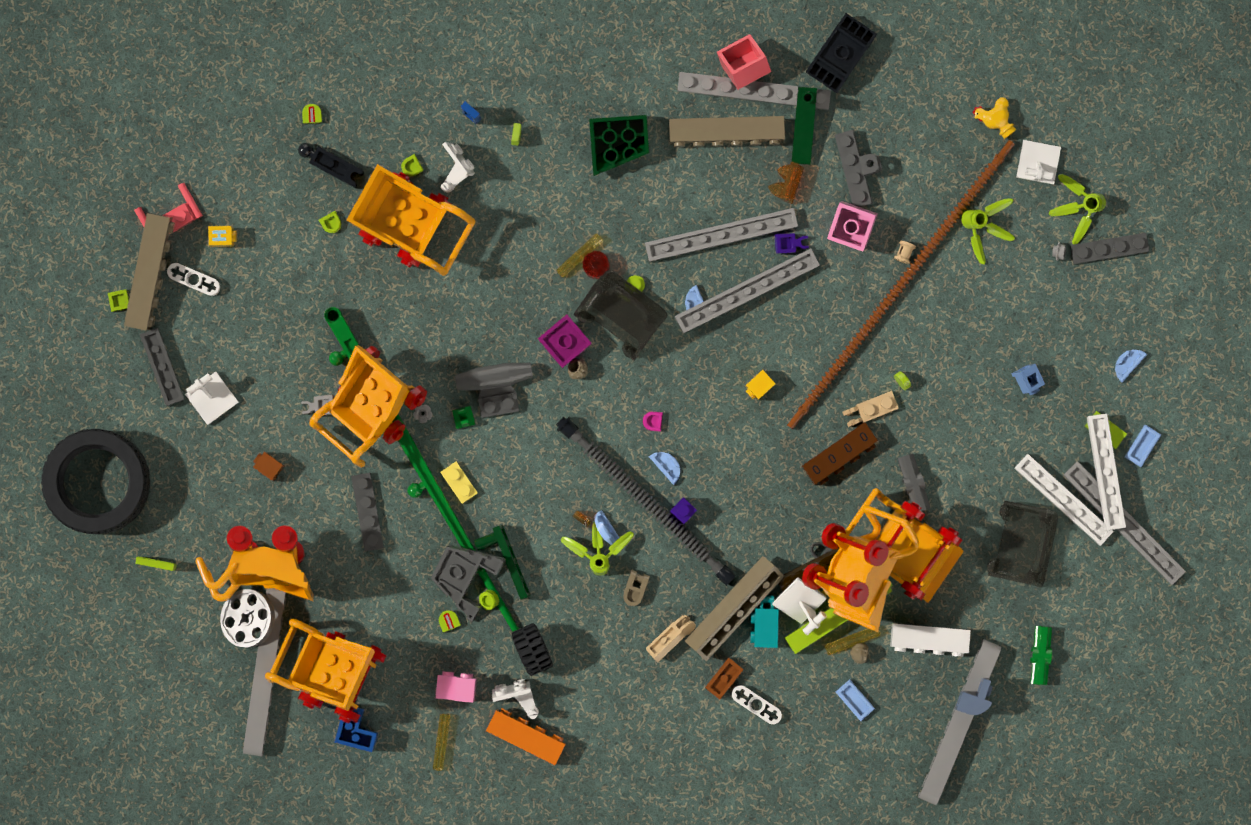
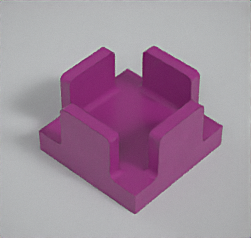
M567 314L538 338L561 368L575 360L592 344Z

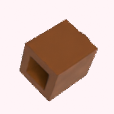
M266 452L263 454L259 453L253 461L255 463L253 468L271 481H274L284 468L282 463Z

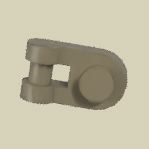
M631 570L623 595L626 604L636 606L641 602L650 577L649 575L644 574L643 576L637 574V571ZM634 581L641 583L640 589L632 586Z

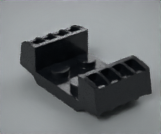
M845 13L806 70V73L835 93H838L876 38L877 33Z

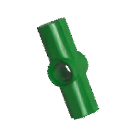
M1035 626L1034 643L1031 647L1033 655L1030 658V663H1032L1030 684L1047 685L1048 670L1052 660V648H1050L1052 627Z

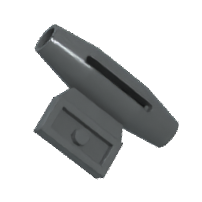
M530 362L502 363L478 367L455 375L457 391L481 390L478 397L481 418L518 412L517 394L511 385L533 378Z

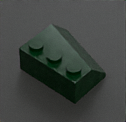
M647 115L589 119L593 176L649 153Z

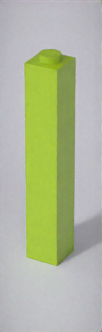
M890 587L887 591V594L892 592V589ZM830 607L824 611L827 617L820 623L819 628H815L809 635L803 632V629L809 624L807 622L784 638L794 654L846 622L847 619L833 613L834 609Z

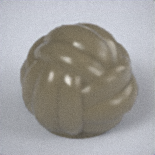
M577 359L569 363L568 373L571 379L586 377L588 372L586 361Z
M864 643L856 644L850 650L851 658L859 664L867 662L869 646Z

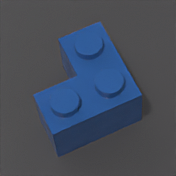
M358 707L354 709V712L360 715L357 723L350 721L348 724L340 720L335 743L369 752L374 751L379 732L360 728L365 711L364 708Z

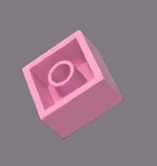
M841 201L827 239L864 251L878 213Z

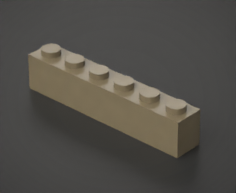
M784 116L669 119L670 144H674V147H685V144H693V147H703L704 143H712V146L715 147L723 146V143H731V146H742V142H750V145L753 146L762 145L761 142H769V145H780L781 141L785 140Z
M147 213L124 326L145 331L154 326L155 316H153L154 308L157 309L159 297H157V292L162 288L163 279L161 278V273L165 271L167 260H164L166 252L170 250L171 241H168L170 233H173L175 223L172 222V217Z
M762 556L691 633L685 642L707 661L783 579L784 575Z

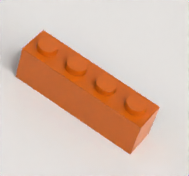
M503 708L500 711H495L486 729L487 732L556 765L566 744L563 743L564 739L556 734H553L551 737L545 734L546 730L537 725L533 728L528 725L529 721L521 717L515 719L511 717V712Z

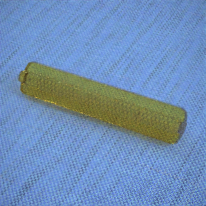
M599 234L591 237L556 270L557 273L564 278L603 242L602 237Z
M867 628L825 645L828 655L855 646L858 643L868 641L880 636V631L875 632Z
M442 713L439 718L433 770L442 771L444 767L450 724L449 714Z

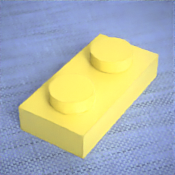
M454 462L440 472L462 504L478 494L457 462Z

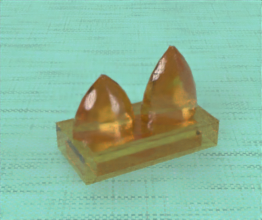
M794 162L778 168L777 171L785 182L769 185L770 192L784 202L793 204L804 168Z

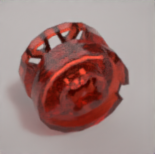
M593 251L584 256L582 267L588 277L601 279L608 274L610 263L604 253Z

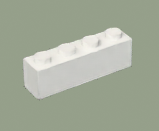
M892 623L890 647H895L894 651L906 652V648H912L914 653H925V650H933V654L944 655L945 651L952 652V656L964 657V653H969L971 630Z

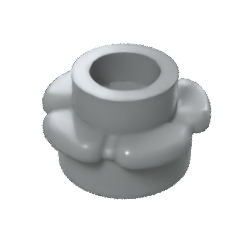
M1058 242V245L1053 247L1052 256L1056 257L1057 261L1059 259L1064 260L1066 245Z
M428 405L416 407L413 413L415 420H418L420 423H426L427 420L432 418L431 408Z

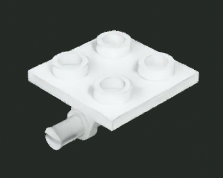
M1023 140L1016 178L1054 185L1061 147Z
M445 142L442 145L455 161V165L446 180L441 184V189L449 193L465 178L473 176L475 174L473 171L475 167L469 159L465 160L462 156L464 152L458 144L454 145V143Z
M214 372L212 375L207 373L201 379H196L195 383L186 389V397L207 425L239 403L217 372Z
M798 577L772 603L773 606L801 624L808 618L809 624L803 629L806 635H809L815 628H819L820 623L827 617L823 611H820L817 616L815 612L827 597L818 590L806 587Z
M520 679L514 681L513 685L506 686V684H500L492 690L493 702L515 697L531 719H535L538 716L539 712L534 703L530 681Z

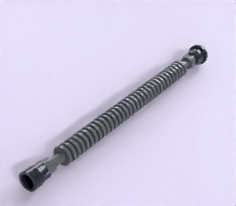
M563 417L556 424L558 426L557 431H560L568 439L571 438L575 443L578 442L585 449L583 451L584 454L589 452L586 455L588 458L592 455L590 459L592 461L596 459L594 463L597 464L599 462L597 466L599 468L603 466L601 468L602 471L607 469L605 473L608 474L610 472L608 475L610 478L614 476L612 478L613 481L618 479L616 484L618 485L621 482L619 487L622 488L624 485L623 490L626 491L628 489L627 494L629 495L631 492V498L635 495L634 500L637 501L639 499L638 504L640 505L642 502V508L647 506L645 511L647 512L650 509L648 514L651 515L653 512L654 515L652 517L655 518L657 516V522L659 519L662 520L659 524L662 525L664 522L663 528L668 526L667 531L672 530L670 534L673 535L675 533V539L679 536L680 538L677 541L683 540L681 544L684 545L686 543V549L691 547L688 551L694 550L692 555L697 553L696 558L701 557L700 562L706 561L712 567L711 570L716 573L715 576L727 586L734 579L736 574L728 566L713 559L709 555L711 551L708 550L706 552V546L702 548L703 543L698 545L699 539L695 542L696 537L691 538L693 534L690 533L688 535V529L685 532L683 531L686 528L685 526L680 528L682 524L679 523L677 525L678 520L673 521L674 516L669 518L670 512L666 515L667 510L662 511L664 507L661 506L659 508V502L656 505L654 504L657 501L656 499L651 501L653 497L650 496L648 498L649 493L644 494L645 489L640 491L641 485L637 488L638 483L633 484L635 480L632 479L630 481V475L627 478L625 477L628 474L627 472L622 474L624 470L621 469L619 471L620 466L615 467L616 462L611 464L613 459L607 460L610 456L604 457L606 453L603 452L601 454V448L596 450L599 447L598 445L593 447L594 442L590 444L582 437L583 434L578 430L579 427L570 420V417L567 419Z

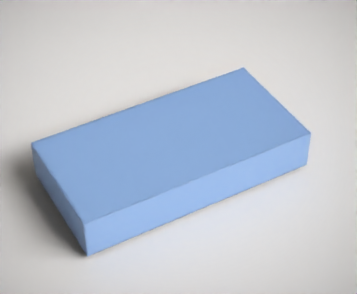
M1144 425L1126 453L1125 458L1142 467L1161 434Z
M850 679L835 691L860 721L875 709Z

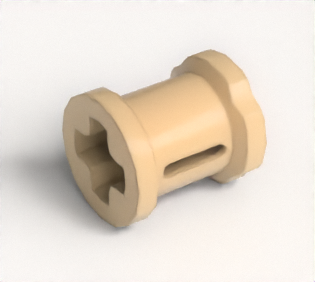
M900 240V248L894 259L910 264L909 259L916 246Z

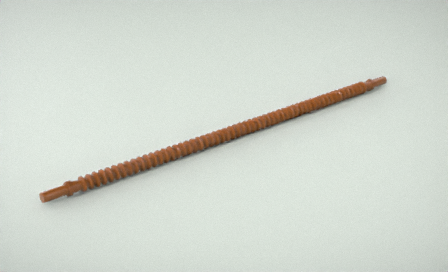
M1011 140L995 155L991 164L988 163V168H984L985 172H981V177H977L978 181H974L975 185H971V189L967 190L968 193L964 194L965 197L961 198V202L957 203V207H954L955 210L950 212L951 215H947L948 219L944 220L945 223L940 224L941 228H937L938 232L934 233V237H930L931 241H927L928 245L923 246L924 250H920L921 254H917V259H913L914 263H910L911 267H907V272H903L904 276H900V281H896L897 285H893L894 288L889 290L890 293H887V297L883 298L884 301L879 303L880 306L876 307L877 310L873 311V315H869L870 319L866 320L867 323L862 324L863 328H859L860 332L856 333L857 336L852 337L853 341H849L850 345L845 346L846 350H842L843 354H839V359H835L836 363H832L833 367L828 368L829 372H825L826 376H822V381H818L819 385H815V390H811L812 394H808V399L805 398L804 404L798 408L797 413L787 424L788 427L794 429L802 417L808 413L810 407L814 406V402L818 401L817 398L821 397L820 394L825 393L824 389H828L827 385L831 384V380H835L834 376H838V371H842L841 367H845L844 363H848V358H852L851 354H855L854 350L859 349L858 345H862L861 341H865V336H869L868 332H872V327H876L875 323H879L878 319H882V314H886L885 310H889L888 307L893 305L892 302H895V298L899 297V293L903 292L902 289L906 288L905 285L910 283L909 280H913L912 276L916 275L915 272L920 271V266L923 267L922 263L927 262L926 258H930L929 254H933L932 250L937 249L936 245H940L939 241H943V236H947L946 232H950L949 228H953V223H957L956 219H960V214L963 215V210H967L966 207L970 206V201L973 202V198L977 197V193L981 192L980 189L984 188L983 185L987 184V180H991L990 176L994 175L993 172L997 171V167L1004 162V158L1014 147L1015 144Z

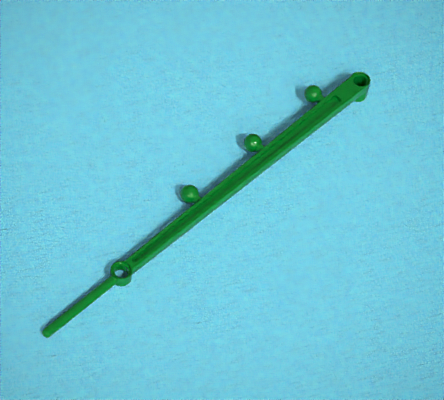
M330 307L325 311L324 318L343 350L341 352H332L329 355V362L333 366H339L343 363L344 358L348 357L350 360L355 346L359 345L342 312L336 307ZM330 312H338L339 317L336 321L329 320ZM397 414V416L392 421L394 422L396 420H399L403 423L399 414ZM405 426L403 436L398 442L422 481L419 484H410L407 488L408 495L412 498H417L421 496L422 490L427 489L461 548L476 551ZM484 568L478 570L477 573L487 589L493 590L498 595V608L511 631L518 630L519 627Z

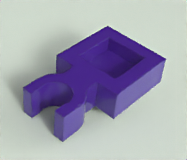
M795 233L775 234L776 254L795 253L796 247L808 249L809 246L801 244L802 239H808V236H801L795 239Z

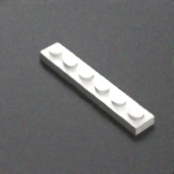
M1107 414L1088 416L1087 423L1105 531L1126 528Z
M1026 454L1014 468L1099 546L1114 532L1113 530L1105 531L1104 522L1029 454Z

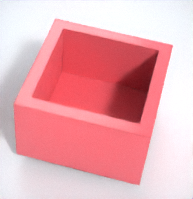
M750 34L717 51L722 68L738 90L771 72L765 54Z

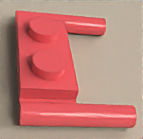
M185 183L178 185V188L187 203L163 215L173 218L172 222L175 223L173 232L203 216ZM138 207L134 211L144 227L146 215L142 208Z

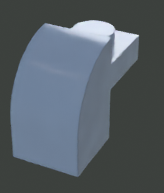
M982 678L976 696L961 691L955 710L969 715H979L988 710L992 702L985 700V698L991 694L993 687L990 685L991 681Z

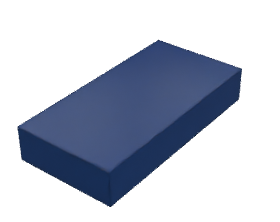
M466 101L461 105L462 113L472 122L478 124L481 120L480 113Z

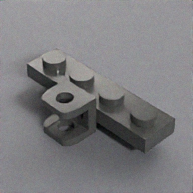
M854 130L836 134L835 139L852 204L858 207L873 204L866 176L882 171L880 157L875 154L860 155Z

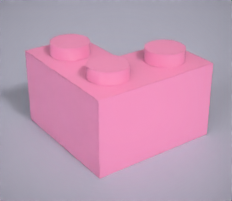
M442 671V675L437 677L436 698L475 702L477 678H473V674L462 673L458 677L454 676V672Z

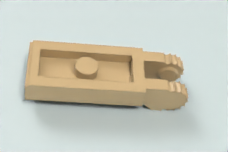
M890 391L843 411V415L848 416L855 411L859 412L861 418L850 420L847 423L848 427L897 410L899 407L893 392Z
M688 615L680 616L646 647L647 652L659 662L685 635H690L694 631L696 624L690 621Z

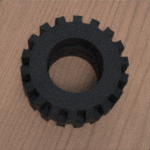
M534 623L512 632L514 645L530 676L553 667L548 649L538 627Z

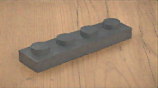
M1146 233L1070 245L1073 265L1149 252Z
M159 328L140 334L166 406L185 400Z
M371 473L351 476L364 550L366 552L382 549L384 544Z

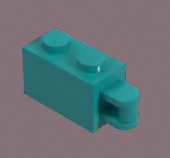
M767 595L760 602V609H755V612H751V624H754V632H750V643H754V647L778 648L779 609H774L772 604L774 602V595ZM763 603H770V609H763Z

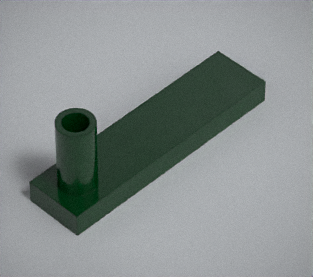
M798 87L791 163L811 165L817 88Z
M496 526L492 528L493 533L474 540L478 551L496 543L499 544L520 600L530 597L531 594L504 526Z

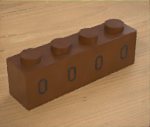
M864 422L801 467L813 485L818 483L821 486L829 480L828 475L833 472L837 475L845 469L844 464L847 462L852 464L860 459L859 454L865 450L868 453L876 447L874 443L878 440Z

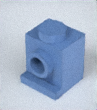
M1036 364L1026 365L1011 373L1016 378L1023 394L1029 393V395H1033L1040 391L1039 387L1045 385Z

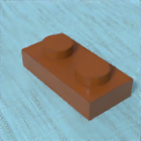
M728 657L705 688L720 700L744 669Z

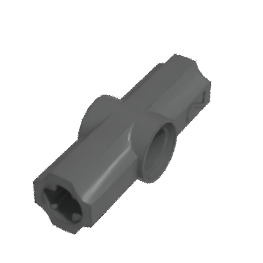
M914 454L897 458L903 475L902 481L906 486L905 491L909 494L911 503L913 501L922 507L920 511L930 509L925 492V482L921 472L918 470Z

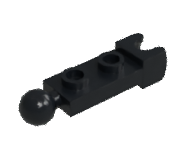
M302 143L298 147V153L301 157H311L309 164L353 188H356L357 184L352 181V176L354 174L364 175L362 169L319 146L316 151L313 150L309 143Z

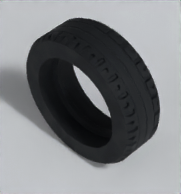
M86 429L65 437L64 440H61L55 446L54 450L52 449L42 470V492L49 510L63 525L81 533L108 534L126 527L127 524H130L141 513L149 496L150 472L143 454L130 440L108 430ZM91 449H102L116 455L125 465L129 478L128 490L123 501L115 509L99 515L87 514L78 510L68 500L64 490V474L69 463L78 454Z

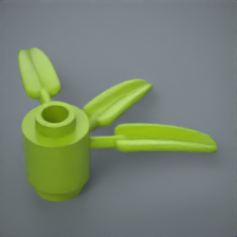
M1059 174L1058 179L1078 196H1085L1083 204L1078 205L1077 202H1073L1049 211L1050 216L1077 213L1079 208L1083 207L1088 211L1087 216L1082 217L1074 234L1072 243L1075 245L1082 240L1092 223L1090 219L1091 214L1100 212L1105 208L1106 199L1100 193L1088 195L1084 192L1085 187L1064 174ZM1095 199L1097 200V206L1094 205Z
M1007 198L985 207V212L982 210H967L962 215L961 221L963 226L973 231V236L970 239L976 258L983 265H985L986 260L981 239L977 235L976 229H981L985 226L988 233L1007 241L1015 240L1014 236L993 223L987 224V216H992L1013 203V199Z
M595 521L592 525L593 548L597 549V554L593 557L587 553L588 549L571 538L562 537L561 542L581 558L586 556L590 559L591 571L595 575L602 576L609 571L608 558L612 554L617 555L630 542L634 533L627 532L609 547L610 552L606 556L600 552V548H603V537L600 535ZM602 561L603 565L597 566L596 562Z

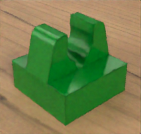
M471 406L452 410L456 429L475 425Z

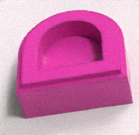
M663 412L646 413L643 417L644 427L650 431L661 432Z

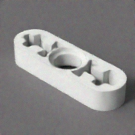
M173 263L167 269V274L172 280L204 294L215 296L220 291V284L216 279L179 263ZM180 267L179 271L184 274L188 270L189 272L185 275V281H181L184 277L180 275L173 277L172 269ZM192 274L199 276V282L196 285L189 283V277ZM203 278H206L205 283L211 284L215 282L216 290L208 292L209 288L202 285Z
M739 685L732 690L734 701L769 724H776L781 720L782 714L777 707L748 688ZM744 689V695L749 697V694L753 695L749 699L748 705L744 704L746 702L744 698H736V690ZM754 699H759L762 702L760 710L752 709L751 702ZM766 704L769 705L767 710H769L770 712H773L774 710L777 711V719H772L770 721V716L765 712L764 716L760 715V713L765 709Z

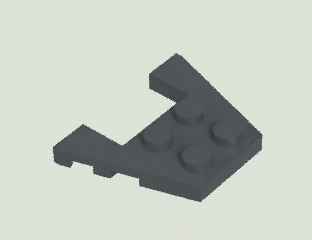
M448 545L431 579L446 596H450L456 603L455 606L468 616L467 619L473 622L482 606L465 597L472 580L480 566L497 575L506 559Z

